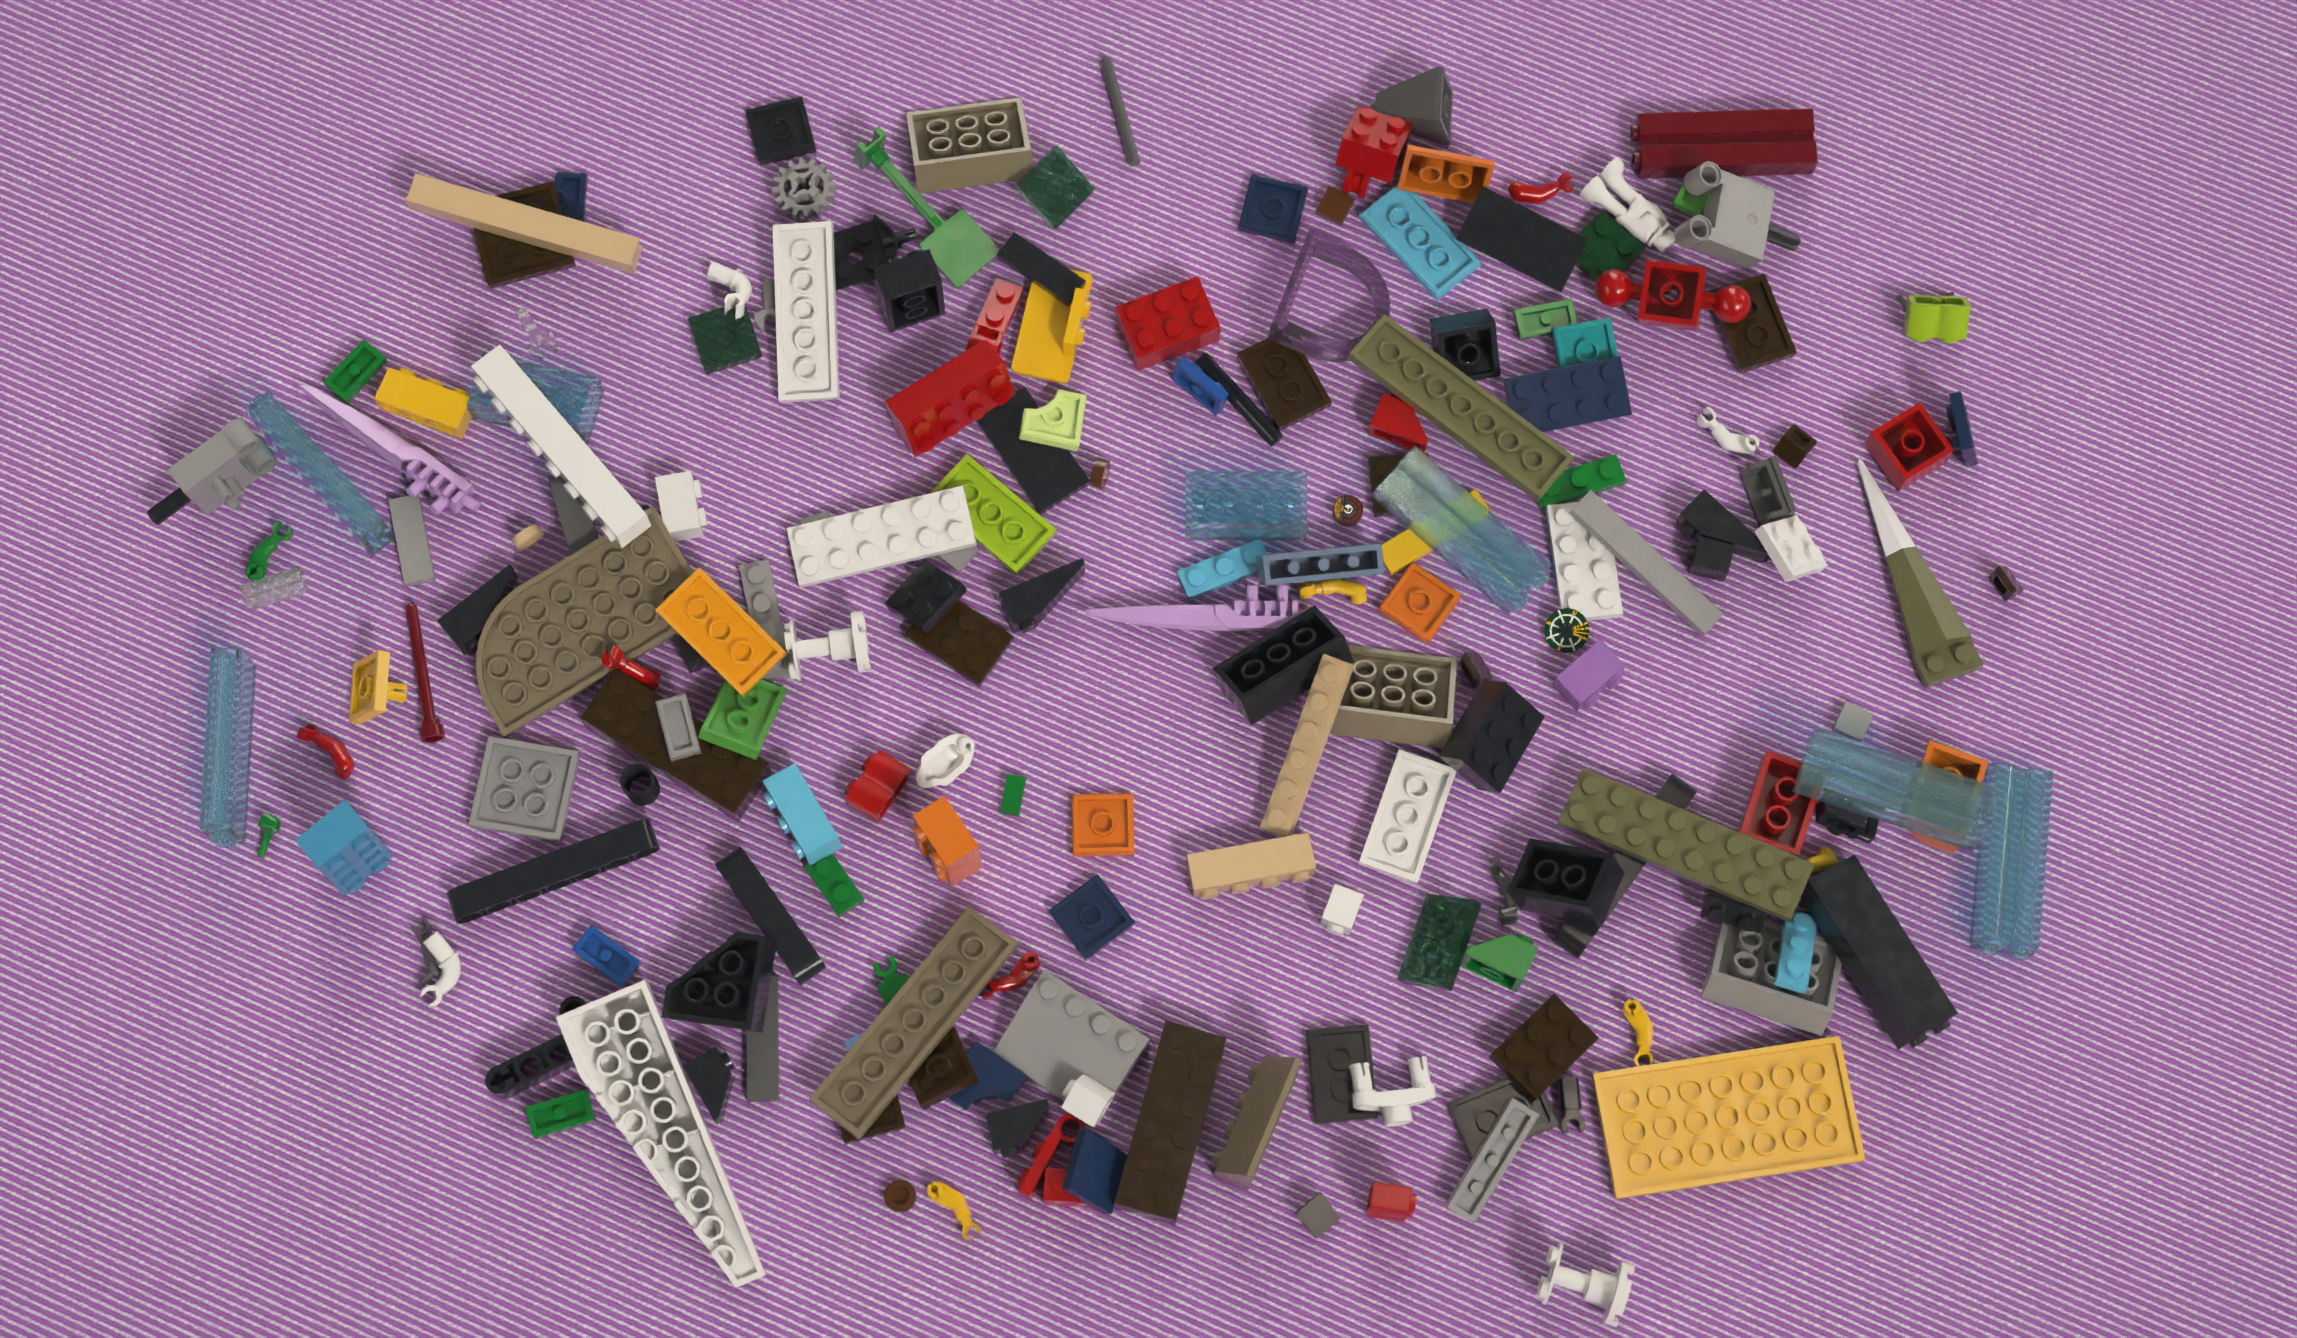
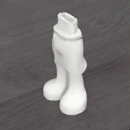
M1619 157L1614 158L1604 168L1599 177H1594L1584 187L1580 197L1587 202L1597 203L1616 217L1615 221L1624 226L1634 237L1643 243H1647L1649 247L1654 245L1663 253L1676 241L1674 232L1669 229L1671 224L1667 222L1665 214L1658 206L1648 202L1641 194H1638L1627 184L1622 176L1624 163ZM1606 187L1630 205L1627 209L1608 192Z

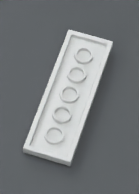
M832 221L773 225L779 402L840 399Z
M963 486L787 528L797 579L801 588L977 546Z

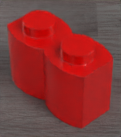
M880 749L875 755L870 754L861 767L864 771L858 780L852 779L844 792L847 796L845 799L846 805L876 824L886 814L892 802L911 776V769Z
M1373 1181L1369 1190L1366 1217L1404 1223L1407 1217L1411 1218L1412 1213L1414 1214L1417 1194H1411L1412 1187Z

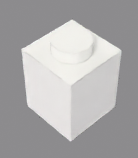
M1334 884L1320 924L1326 926L1325 930L1331 934L1342 936L1344 933L1349 935L1364 894Z
M1083 1074L1076 1081L1071 1079L1062 1093V1096L1066 1099L1061 1108L1094 1127L1102 1120L1116 1093Z

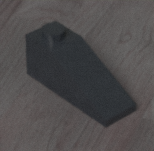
M1705 489L1680 513L1676 521L1679 531L1688 539H1694L1697 542L1699 536L1732 544L1735 545L1733 554L1761 563L1768 557V553L1759 538Z
M1083 558L999 592V601L1013 633L1020 630L1022 633L1029 632L1044 620L1085 573Z
M510 564L437 620L443 631L464 656L469 652L474 653L477 651L478 642L487 619L501 600L513 590L518 576Z

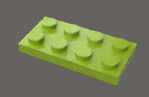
M968 454L930 492L934 493L963 486L976 542L1016 576L1057 533L1055 527Z

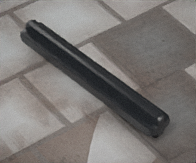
M1208 353L1201 355L1196 360V364L1208 377L1224 387L1225 391L1229 393L1227 400L1269 446L1279 443L1283 436L1279 429Z

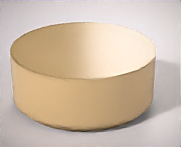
M533 524L519 532L512 539V542L518 550L522 551L537 543L543 537V532L537 524Z

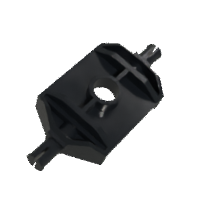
M875 214L872 221L834 232L836 291L874 279L873 268L877 267L879 263L888 259L898 260L899 249L902 248L901 244L918 240L915 228L913 227L899 233L894 232L891 227ZM853 251L863 254L862 260L857 263L849 262L847 256Z

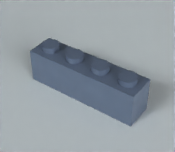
M1380 543L1256 555L1258 584L1263 586L1385 574L1382 544Z

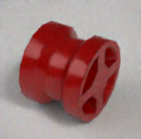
M1347 170L1341 192L1346 194L1350 192L1356 193L1359 198L1364 199L1371 177Z

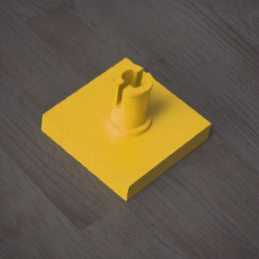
M378 650L353 663L349 723L362 724L386 712L387 700L398 703L405 702L407 693L402 691H407V685L388 682L390 652Z

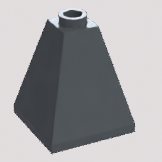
M1443 66L1435 67L1376 93V100H1371L1370 108L1392 117H1399L1404 121L1413 123L1411 135L1442 145H1450L1453 90Z

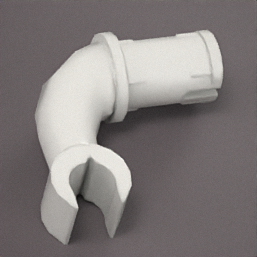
M712 262L707 272V279L723 284L735 292L725 297L724 314L726 315L730 309L736 308L735 319L741 318L744 315L745 303L752 294V285L748 277L741 269L734 270L717 262Z
M438 931L423 942L440 963L438 967L442 969L440 979L434 985L426 986L420 991L419 997H422L427 991H434V1001L427 1005V1007L438 1005L442 1000V996L457 984L461 975L459 951L454 952Z

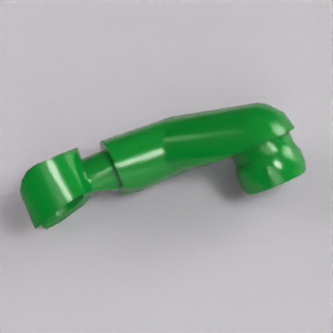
M276 521L272 527L273 534L269 538L266 537L251 552L245 571L250 581L259 582L265 578L269 556L278 548L277 544L280 541H288L293 537L292 527H288L286 535L280 536L279 530L282 527V522Z

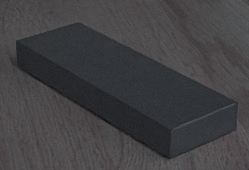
M1015 232L997 253V259L1068 307L1073 301L1075 288L1083 289L1086 285V280Z

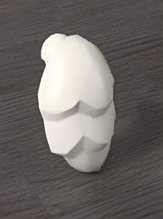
M951 734L937 740L934 746L921 756L920 765L915 775L917 784L922 788H930L937 785L947 786L953 782L959 774L965 772L969 767L974 753V741L966 734Z

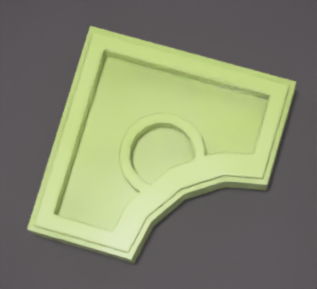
M1057 389L1054 399L1047 405L1037 409L1025 408L1022 414L1019 439L1078 451L1087 395Z

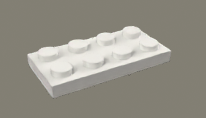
M1579 502L1547 505L1546 516L1559 608L1575 609L1583 614L1587 621L1621 618L1623 609L1615 556L1569 514Z
M1399 749L1358 865L1417 885L1456 771L1452 767Z

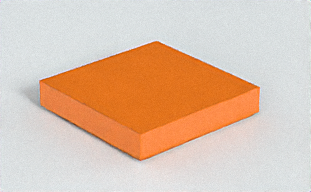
M1412 561L1382 602L1378 612L1428 645L1460 601L1462 594Z
M1133 793L1072 794L1073 857L1135 855Z

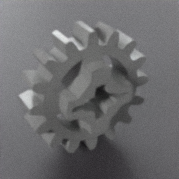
M803 157L799 158V164L797 165L791 160L788 161L789 169L786 170L780 167L779 174L781 177L773 178L776 187L772 188L773 197H777L775 199L776 206L782 207L785 216L792 212L795 221L798 220L800 215H804L806 222L809 221L811 214H814L818 219L821 218L820 210L823 209L829 212L828 202H835L836 200L833 193L837 191L836 183L832 182L834 180L833 173H826L827 170L824 163L816 167V162L813 158L809 164H805ZM820 182H822L824 185V190L822 194L818 189L820 187ZM787 185L790 189V191L788 192V197L785 195V188Z

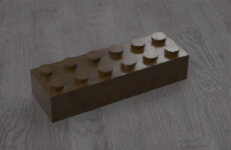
M614 669L580 717L585 728L736 822H739L764 785L763 780L767 779L772 773L769 763L759 756L755 760L698 738L704 722L692 716L701 754L671 762L655 702L665 698L618 669Z
M1165 1021L1114 1202V1209L1176 1225L1227 1037Z

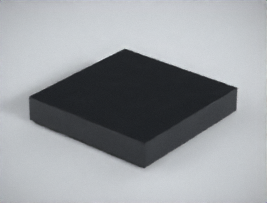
M802 96L746 110L760 166L817 152Z

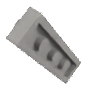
M768 559L739 565L749 616L787 653L762 679L772 681L790 677L789 656L786 650L770 561Z
M1510 1097L1445 1206L1474 1224L1539 1114Z

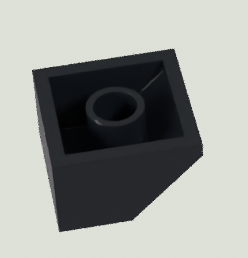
M1487 308L1429 319L1433 351L1473 381L1501 376L1496 323Z

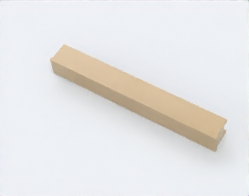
M415 173L408 196L405 197V202L410 210L634 275L636 274V267L643 246L639 245L640 238L417 173Z

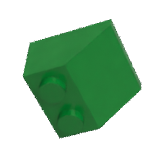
M1508 934L1468 948L1460 966L1516 993L1539 947L1533 945L1534 941L1527 936Z

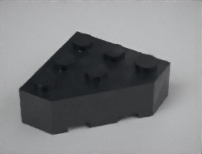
M742 932L732 934L726 939L727 941L715 951L709 952L691 966L692 969L666 986L661 1017L762 1033L777 939Z

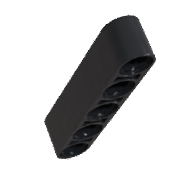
M741 846L715 863L720 874L764 936L777 939L776 953L800 986L826 968L815 949Z

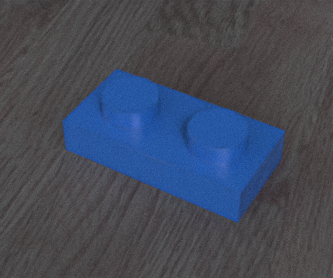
M1183 357L1176 364L1171 379L1217 416L1224 409L1229 393L1225 391L1220 383L1208 377L1197 364Z
M592 925L572 948L574 953L621 988L624 987L642 964Z

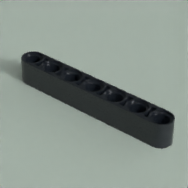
M1672 773L1655 798L1685 810L1697 793V790ZM1616 850L1613 856L1625 873L1605 920L1647 862ZM1567 919L1552 942L1578 959L1601 926Z
M641 819L455 887L447 892V897L456 923H467L647 857L659 851L660 846L650 819Z

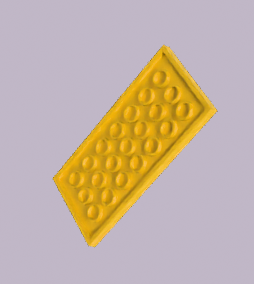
M1840 1036L1605 1071L1591 1075L1615 1200L1857 1163L1866 1160Z

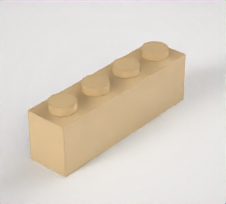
M1309 832L1187 854L1186 858L1193 897L1200 896L1203 900L1218 897L1219 892L1231 890L1232 894L1244 893L1250 890L1249 887L1261 885L1262 888H1272L1280 885V881L1292 879L1293 883L1309 880L1311 875H1315L1316 871Z

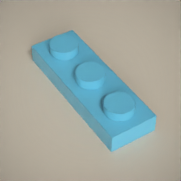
M1257 539L1178 570L1177 577L1188 601L1258 574L1256 555L1267 554L1261 539Z
M1795 911L1790 922L1783 921L1774 979L1775 986L1802 994L1805 993L1808 987L1817 926L1813 917L1809 914Z

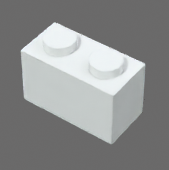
M691 471L655 477L662 520L675 542L703 537L702 526H707L705 509L698 506L697 498L703 497L700 481L693 479Z

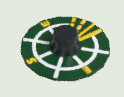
M1570 608L1558 609L1552 613L1546 620L1544 627L1545 639L1550 647L1563 653L1575 652L1582 648L1588 640L1590 632L1588 621L1584 615Z

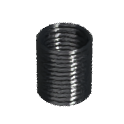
M633 764L622 772L620 785L634 804L646 806L658 798L660 793L659 782L647 766ZM641 776L650 777V784L645 791L641 793L630 792V786L636 778Z

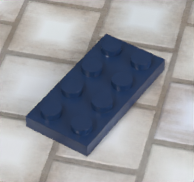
M1621 356L1503 379L1508 407L1541 432L1632 415Z

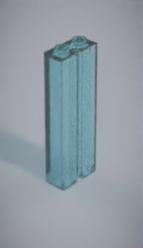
M269 391L264 395L257 396L250 402L249 407L245 411L259 432L371 557L395 539L383 518Z
M1416 446L1409 451L1372 494L1375 500L1507 615L1514 608L1519 612L1531 599L1526 594L1534 586L1539 590L1550 577L1546 572L1552 565Z
M211 648L199 829L205 835H209V839L217 847L234 848L236 843H246L256 664L242 648Z
M1817 727L1809 735L1792 791L1970 851L1979 843H1984L1989 830V826L1985 825L1986 814L1992 815L1997 802V798L1993 797L1995 790L1993 785Z
M1992 762L1986 768L1969 948L1979 949L1978 953L1997 955L2000 952L2009 954V957L2012 959L2027 960L2039 951L2053 771L2036 768L2021 769L2016 768L2015 765Z

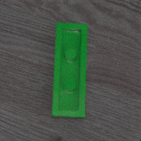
M1617 454L1566 469L1538 502L1540 510H1545L1547 505L1564 504L1583 498L1590 490L1596 494L1625 485L1627 480Z

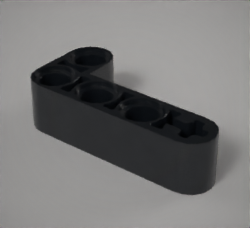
M578 996L567 997L560 1004L559 1013L562 1015L569 1012L572 1007L583 1006L586 1003ZM563 1034L490 1069L485 1077V1084L488 1090L500 1099H507L574 1067L575 1064ZM557 1048L567 1049L565 1059L559 1062L552 1060V1054ZM534 1061L538 1063L536 1073L530 1076L524 1075L523 1069L528 1062ZM515 1069V1073L521 1079L520 1081L514 1078L515 1075L512 1073V1070ZM501 1076L506 1079L504 1081L505 1087L502 1089L497 1086L499 1084L498 1078Z

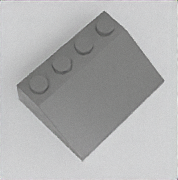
M1766 919L1761 932L1756 933L1755 931H1745L1737 926L1732 927L1731 924L1726 925L1725 922L1720 923L1701 998L1822 1036L1833 1014L1842 965L1827 939L1815 935L1808 987L1805 993L1802 994L1774 985L1783 924Z
M1044 970L1024 999L993 1053L1065 1101L1066 1098L1062 1096V1093L1071 1079L1076 1081L1083 1074L1117 1094L1148 1048L1149 1038Z

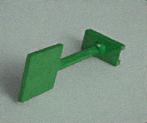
M878 126L874 129L872 143L869 142L864 145L860 141L856 144L854 162L861 170L870 163L877 170L881 169L935 231L919 243L918 246L922 251L930 249L937 268L956 289H959L996 258L1000 249L963 208L947 221L942 220L892 164L889 155L884 151L886 133Z

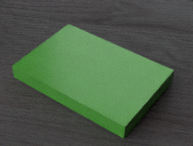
M724 679L698 738L757 760L785 698L787 688L761 679L742 697Z

